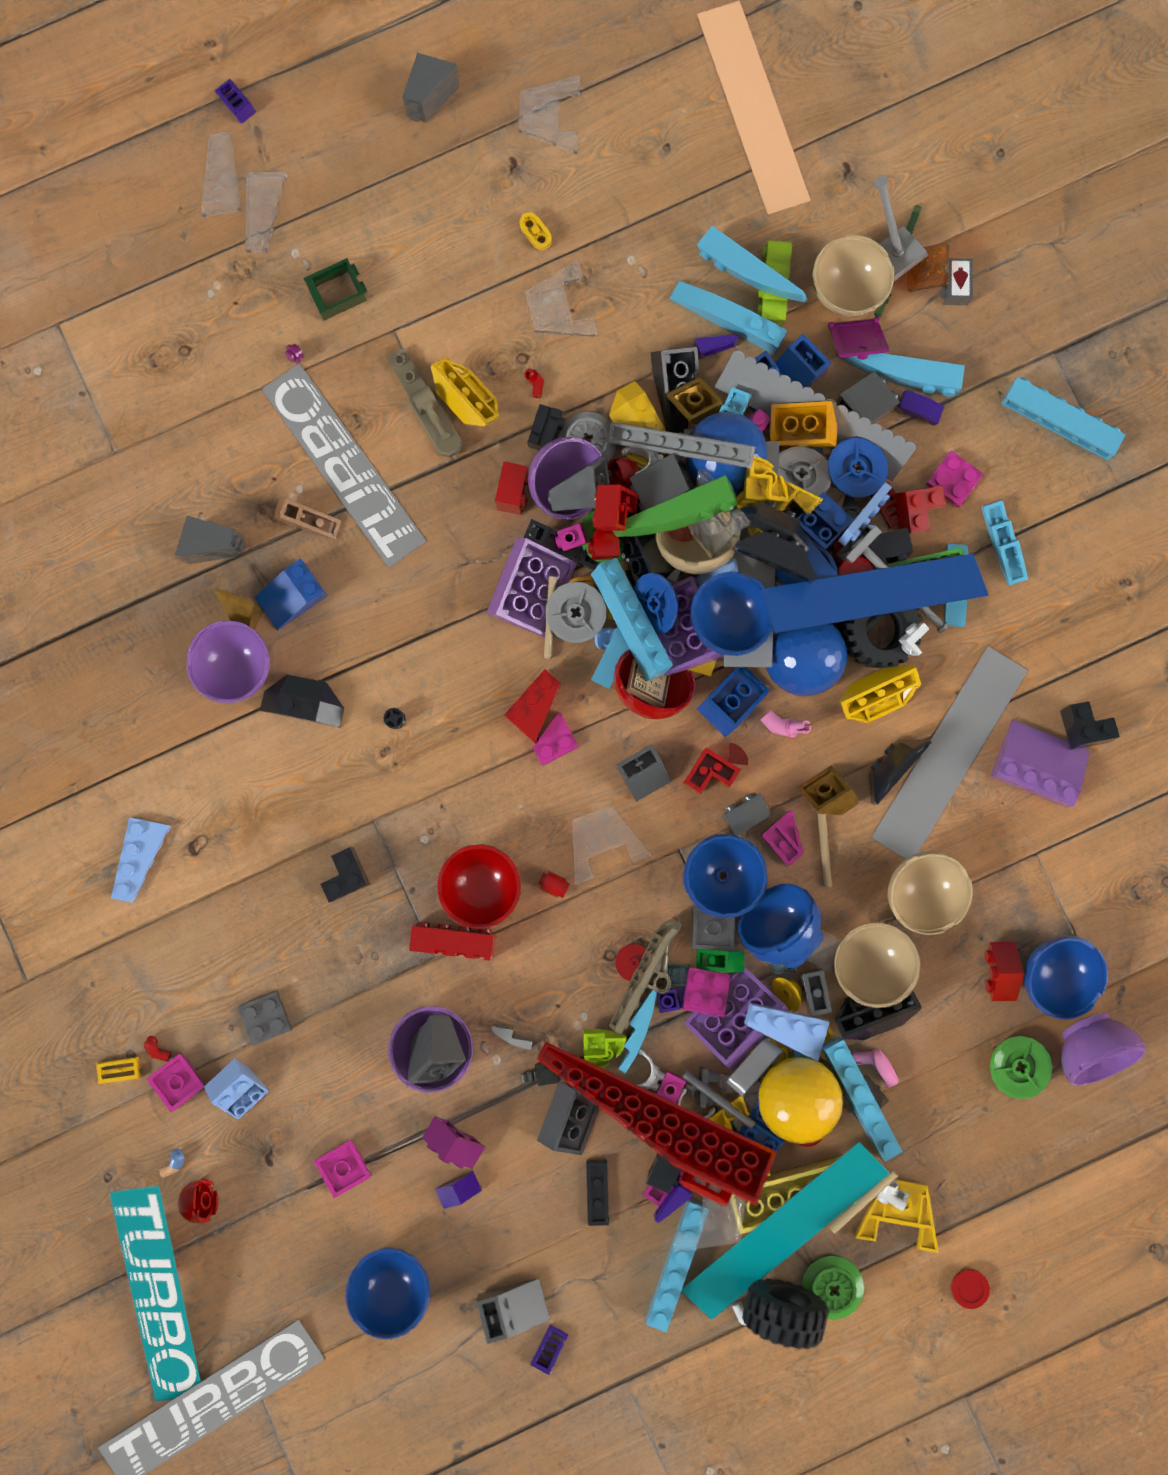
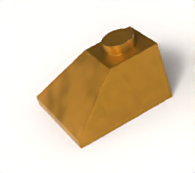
M701 377L667 393L668 399L690 423L696 425L708 416L718 413L721 406L724 405V402Z
M216 587L215 593L229 620L244 623L255 630L263 609L255 603Z
M829 766L797 787L819 814L843 815L859 804L851 786L832 766Z

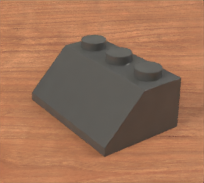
M559 1081L537 1141L552 1151L582 1155L599 1107L568 1083Z

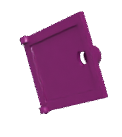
M879 317L840 323L828 322V328L839 358L857 356L858 359L864 360L868 358V355L888 353L890 350L880 327Z

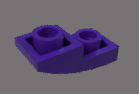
M905 390L898 409L912 418L918 416L930 425L935 426L939 423L944 406L923 395Z
M686 986L672 988L665 993L656 992L659 1012L664 1013L683 1008Z

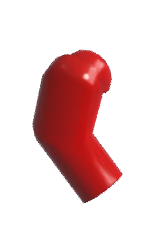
M529 368L525 371L524 376L533 386L532 397L539 399L542 397L544 379L535 369Z
M148 1036L146 1041H144V1048L150 1057L169 1062L172 1052L159 1049L156 1045L158 1043L155 1036Z

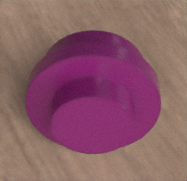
M296 344L286 346L285 354L290 362L294 361L296 364L300 363L303 358L301 349Z

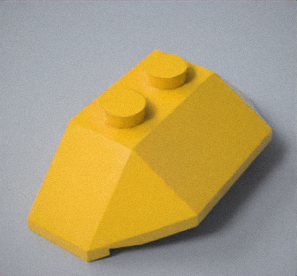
M447 357L431 365L438 396L464 424L486 426L499 418L497 399L470 369L459 363L452 362Z
M635 381L617 390L609 413L613 423L665 431L649 398ZM660 452L658 455L662 454V456L664 457L668 453Z
M915 666L887 667L850 683L840 700L846 719L869 723L905 706L913 696L916 688L918 689L921 685L917 668Z

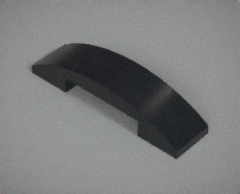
M533 519L530 520L523 538H527L583 567L595 570L600 562L592 560L587 555L586 548L584 550L582 546L569 551H563L562 548L559 549L555 537L558 536L557 532ZM566 537L568 542H571L573 540L569 537Z

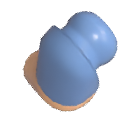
M175 1149L171 1152L169 1165L159 1169L162 1178H166L182 1169L185 1159L182 1150Z

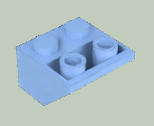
M236 1058L204 1086L211 1103L238 1120L269 1092L268 1088L252 1070Z

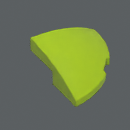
M583 1029L584 1060L604 1068L609 1065L608 1061L615 1054L616 1057L620 1056L626 1044V1035L603 1029Z

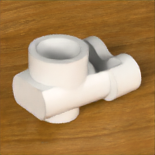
M893 1180L877 1195V1199L883 1204L890 1203L895 1208L903 1211L907 1204L909 1193L901 1189L898 1190L899 1184Z

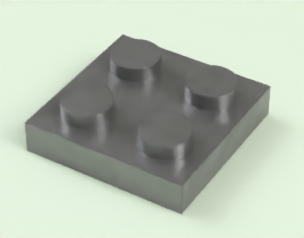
M693 907L692 949L734 950L735 917L720 918L706 914L698 907Z
M278 991L238 1006L252 1046L292 1030Z

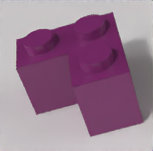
M434 1116L422 1136V1139L428 1143L427 1147L431 1151L438 1153V1158L447 1164L452 1162L462 1169L463 1167L473 1169L485 1149V1146L474 1136L460 1132L452 1123L437 1116Z

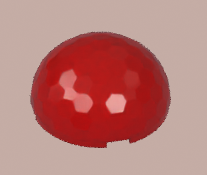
M628 650L621 655L615 666L614 685L619 699L631 712L647 719L661 720L679 714L689 705L695 692V680L691 670H684L670 675L665 706L663 708L655 707L626 691L634 657L631 651Z
M484 844L468 845L451 854L443 864L438 876L437 892L441 906L454 921L470 928H489L505 920L514 911L521 894V879L517 867L505 852Z

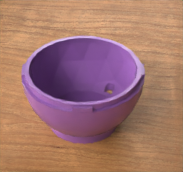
M1107 1013L1085 1018L1070 1026L1062 1034L1065 1041L1062 1049L1063 1073L1066 1081L1073 1086H1083L1111 1077L1132 1066L1146 1054V1044L1141 1037L1125 1024L1113 1020Z

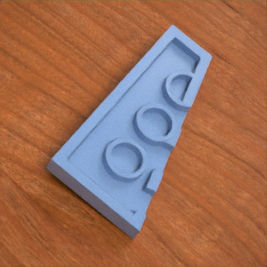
M886 482L848 527L839 539L842 545L846 546L850 540L854 542L861 533L859 529L864 530L871 521L869 517L873 518L880 510L878 505L883 506L890 497L887 493L892 488Z
M129 817L111 896L112 899L134 902L171 825Z
M750 1003L744 1023L776 1041L819 1061L830 1022L819 1017Z

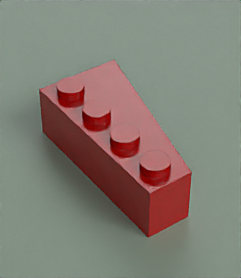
M417 922V925L412 926L409 951L430 954L442 953V955L446 956L463 955V957L470 959L484 957L486 961H491L494 958L496 933H491L492 929L479 928V931H471V928L466 926L450 929L451 925L438 924V927H430L429 922Z

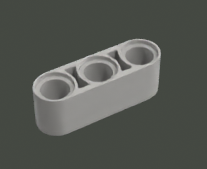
M766 1037L731 1075L727 1083L744 1097L778 1060L783 1051Z

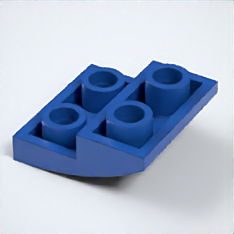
M758 1099L748 1116L755 1122L754 1126L750 1129L743 1124L738 1134L778 1152L785 1140L774 1134L765 1124L760 1113Z

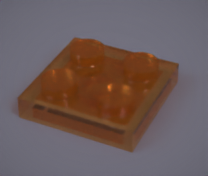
M947 243L924 247L928 256L907 271V290L909 292L948 285L949 245Z

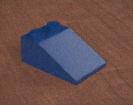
M300 558L273 579L255 596V599L276 629L280 630L328 595L306 563Z
M736 667L696 709L724 737H727L743 722L770 690L746 667Z

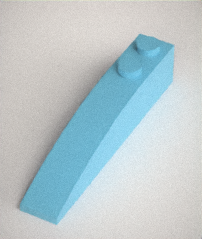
M711 226L698 242L699 255L706 261H713L715 263L714 266L719 271H727L746 284L773 295L800 302L807 300L803 290L714 226Z
M681 281L678 282L670 296V300L773 355L777 353L787 333V330L732 301Z
M884 353L868 355V358L864 360L858 359L857 356L841 358L869 374L875 371L877 375H881L886 381L922 390V392L927 394L938 392L944 396L952 397L957 395L962 389L965 365Z

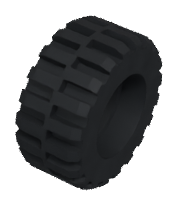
M915 608L889 613L895 624V634L891 643L885 648L875 647L868 639L866 624L869 617L839 622L840 625H843L842 630L839 631L846 642L848 655L855 657V662L865 664L866 667L870 668L895 667L899 663L906 662L908 656L912 655L904 652L899 639L906 634L905 630L911 624L922 622L921 615L916 613L919 609ZM919 639L915 644L920 645L922 639Z
M759 1279L754 1281L748 1288L742 1318L746 1327L751 1329L753 1334L759 1335L764 1340L771 1341V1343L776 1345H783V1347L810 1349L819 1345L823 1340L829 1309L821 1296L814 1294L813 1291L807 1290L803 1286L778 1279Z

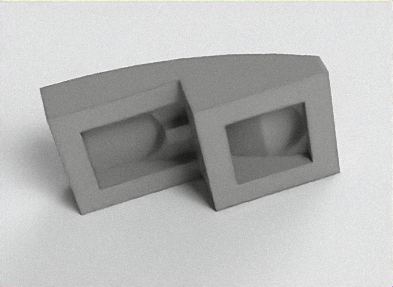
M493 1024L492 1031L498 1037L517 1047L531 1050L533 1039L513 1036L514 1027Z

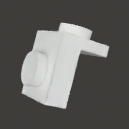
M925 623L911 624L905 630L906 634L899 639L902 649L908 655L919 656L922 653L915 643L929 630Z

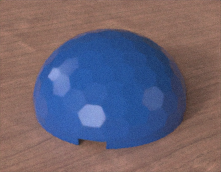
M734 412L712 414L700 421L690 434V436L756 447L754 456L767 460V445L761 429L751 419L742 414ZM685 457L687 470L691 478L699 486L726 475L732 485L734 494L744 490L746 467Z
M739 572L720 573L703 583L694 595L691 605V622L700 641L712 651L727 656H741L757 650L766 642L773 630L761 589H764L765 586L757 579Z
M831 623L818 625L817 627L812 626L777 633L773 632L772 667H766V670L772 681L787 693L796 696L821 694L832 688L843 675L848 655L846 642L840 631Z
M1056 936L1042 942L1030 954L1024 968V985L1029 999L1044 1014L1056 1019H1074L1089 1012L1095 1007L1094 1004L1100 995L1104 994L1108 980L1107 965L1101 952L1089 941L1076 936Z
M382 1248L364 1256L352 1270L346 1286V1304L353 1322L367 1335L379 1339H394L409 1333L421 1322L430 1302V1281L421 1262L410 1253L395 1248Z

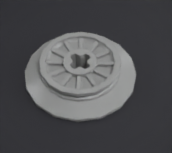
M588 411L577 413L568 418L564 423L563 429L559 430V438L576 437L584 439L585 436L589 439L592 438L591 444L602 455H605L606 464L609 463L616 452L617 444L607 443L611 423L599 413Z
M804 446L791 447L779 454L778 477L782 476L785 481L818 497L829 489L831 478L828 473V462L816 450Z
M569 582L559 586L550 595L546 604V620L551 631L558 638L569 643H582L594 638L602 630L606 620V605L602 595L594 587L583 582ZM579 607L582 615L574 618L571 609Z

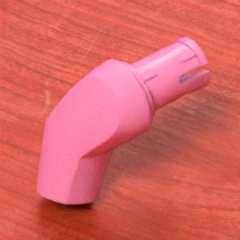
M772 710L761 719L762 723L772 733L794 738L798 734H808L812 728L811 725L805 726L810 724L807 720L797 722L795 719H781Z
M874 1048L872 1051L867 1052L853 1051V1058L856 1064L875 1066V1069L889 1088L898 1083L899 1079L893 1066L880 1049Z

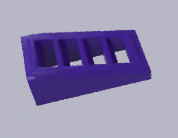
M228 79L215 90L219 98L241 124L256 113L252 104L231 79Z
M726 335L696 338L694 347L698 349L699 359H703L736 347L738 336Z
M679 1182L676 1188H672L653 1214L654 1220L659 1223L693 1196L692 1191Z
M549 1325L530 1365L550 1375L569 1334ZM550 1333H553L562 1338L561 1341L559 1342L549 1337ZM549 1341L557 1346L556 1350L547 1346L546 1342ZM545 1349L553 1354L552 1358L543 1354L542 1350ZM539 1356L549 1361L548 1366L538 1361Z

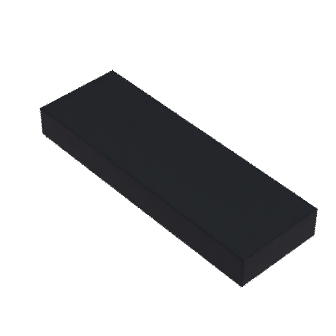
M586 1160L588 1226L609 1225L607 1160Z

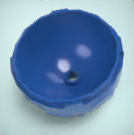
M715 834L695 846L688 855L682 876L684 889L693 903L706 914L720 918L738 917L752 910L763 897L768 881L766 863L762 853L747 839L732 834ZM724 871L726 873L725 879L719 878L720 872Z
M783 883L774 885L765 891L758 905L742 915L739 921L738 932L740 933L742 943L756 959L775 965L784 964L789 968L797 967L820 946L823 940L821 911L806 889L793 884Z

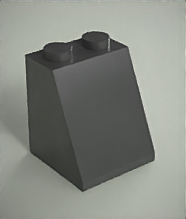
M417 53L403 94L407 117L415 122L422 121L426 123L459 87L456 64Z
M875 371L841 393L836 401L837 406L843 405L847 407L848 413L851 411L857 412L859 419L866 417L871 421V424L878 423L896 409L900 403L898 395L893 390L890 391L886 386L885 379L881 375H877Z
M674 454L665 457L630 477L633 484L630 487L632 491L638 493L641 511H645L697 488L687 470L686 463Z
M605 455L596 458L567 476L549 490L548 501L552 505V511L595 508L597 485H610Z
M187 516L175 555L188 564L238 557L239 553L244 549L245 540L233 528Z
M434 1014L430 1016L428 1021L419 1027L417 1032L410 1038L409 1084L443 1082L466 1061L449 1015Z

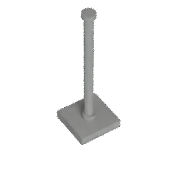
M879 176L875 179L874 183L875 187L879 190L890 236L881 242L880 245L889 254L888 257L892 266H894L895 281L926 258L928 253L904 226L897 230L887 189L888 179L885 176Z
M867 525L864 530L860 529L861 533L854 542L850 540L836 554L841 560L853 563L863 553L878 569L889 568L868 547L882 532L877 526ZM928 606L918 608L937 627L939 633L944 632L948 628L949 624L946 621L943 622Z

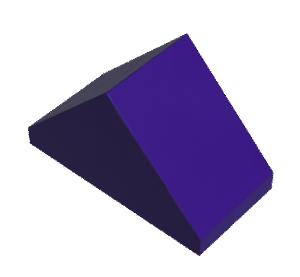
M474 1171L435 1188L443 1209L461 1205L482 1191Z

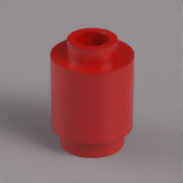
M548 871L547 874L543 872L538 882L541 885V890L557 898L558 896L563 898L570 883L566 882L565 878L551 871Z

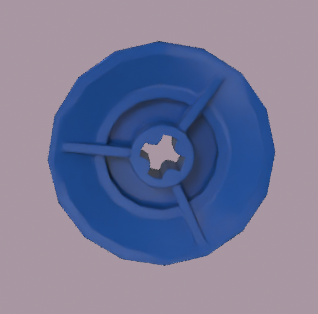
M850 438L842 441L833 449L828 460V473L832 483L840 492L850 497L864 498L875 494L883 486L888 475V463L883 451L875 443L865 438ZM855 465H857L858 469L860 470L858 473L856 472V469L853 468Z
M656 573L643 575L636 582L633 590L656 634L667 633L674 627L678 617L679 602L677 594L671 583L662 575Z

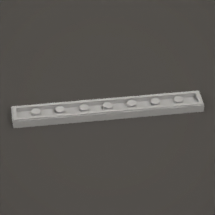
M613 422L610 425L607 443L746 468L752 467L756 448L749 445Z

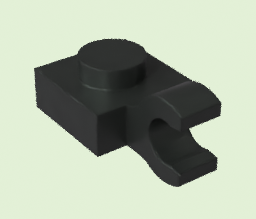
M542 1063L535 1064L536 1071L522 1073L523 1083L535 1080L538 1081V1086L559 1083L558 1075Z

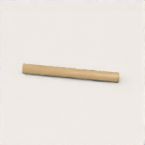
M549 576L548 600L550 595L556 590L557 577ZM547 620L544 658L552 659L554 633L551 631Z
M817 812L824 887H831L832 878L826 814H819Z
M893 1170L829 1226L834 1234L898 1177Z

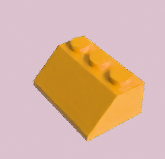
M832 401L771 404L770 441H779V449L802 446L807 448L836 447L837 422Z

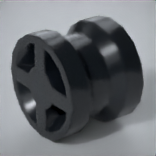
M390 708L384 713V722L391 729H400L404 726L406 717L399 709Z

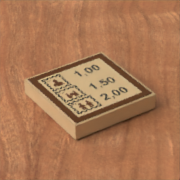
M633 659L626 691L655 707L663 708L665 706L670 675H663L646 682L636 660Z

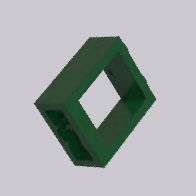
M348 258L303 278L323 320H327L367 301L365 297L367 289L363 281H358L356 277L359 275L354 263L350 265ZM348 272L358 293L326 307L317 286Z

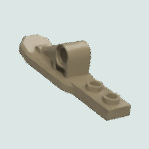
M404 347L387 356L389 364L407 392V399L411 409L438 454L451 457L460 452L464 442L463 438L433 388L423 381Z
M672 918L664 922L654 932L609 1024V1027L615 1032L622 1034L623 1030L628 1028L630 1017L633 1011H636L638 1008L639 999L646 987L658 993H665L671 988V980L667 972L669 943H671L672 938L681 928V922ZM662 977V983L656 986V981Z

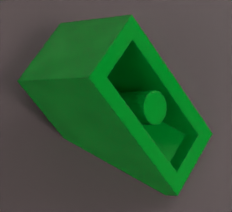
M697 949L696 969L727 973L744 972L745 951Z

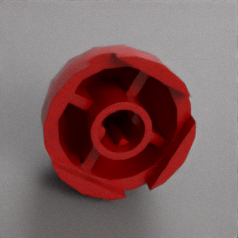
M626 457L613 458L607 466V470H611V476H609L610 485H622L631 490L630 486L633 484L630 477L642 469L639 468L633 459Z
M208 1179L195 1180L182 1188L178 1198V1208L185 1220L191 1223H205L212 1220L210 1219L212 1215H216L218 1193L217 1190L213 1192L211 1185L214 1184Z

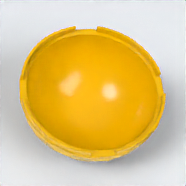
M788 1058L774 1065L764 1076L758 1094L759 1109L765 1124L778 1137L792 1143H812L824 1138L838 1123L842 1112V1091L836 1077L824 1064L811 1058Z

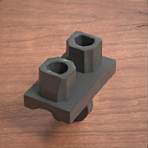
M700 1066L699 1080L707 1086L708 1084L718 1085L719 1073ZM685 1083L684 1088L690 1089V1097L695 1098L696 1090L698 1089L690 1083ZM698 1090L697 1105L700 1108H706V1105H716L713 1100Z

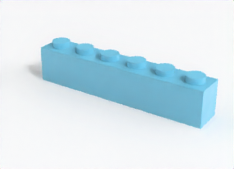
M1017 377L1011 383L1001 402L1002 405L1107 461L1115 456L1126 435L1118 427L1105 424L1101 418L1090 416L1082 408L1073 407L1065 399L1049 394L1048 390L1032 385L1025 378Z
M617 558L599 563L591 576L646 682L663 676L673 665Z
M838 1035L835 1036V1038L823 1044L822 1051L877 1156L885 1162L900 1154L902 1150L845 1041Z
M692 1197L685 1203L646 1314V1325L664 1332L668 1330L710 1210L708 1203Z

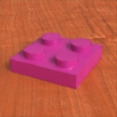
M950 451L926 485L929 487L943 486L945 499L959 508L983 476V473L956 453Z
M689 967L682 1010L724 1017L730 975Z
M182 1052L147 1078V1081L170 1112H173L206 1085Z
M352 1138L314 1160L333 1198L372 1176Z

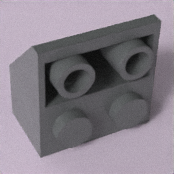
M653 745L646 747L616 765L636 802L671 782L670 776Z
M753 792L742 798L743 803L740 805L734 803L723 809L725 813L721 816L732 835L737 836L771 816L761 793L755 795Z

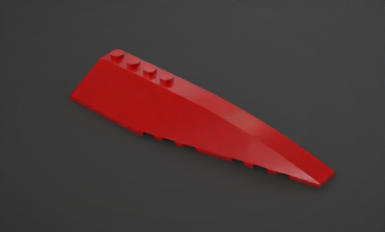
M545 1042L537 1056L538 1061L675 1167L757 1205L777 1153L776 1151Z

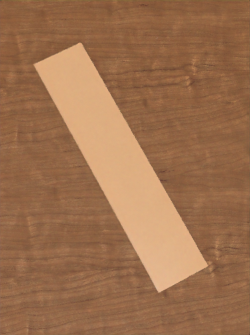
M740 0L698 13L697 16L767 214L769 215L811 201Z

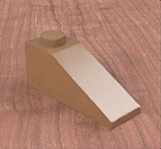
M287 498L278 500L272 518L333 540L336 539L342 521Z

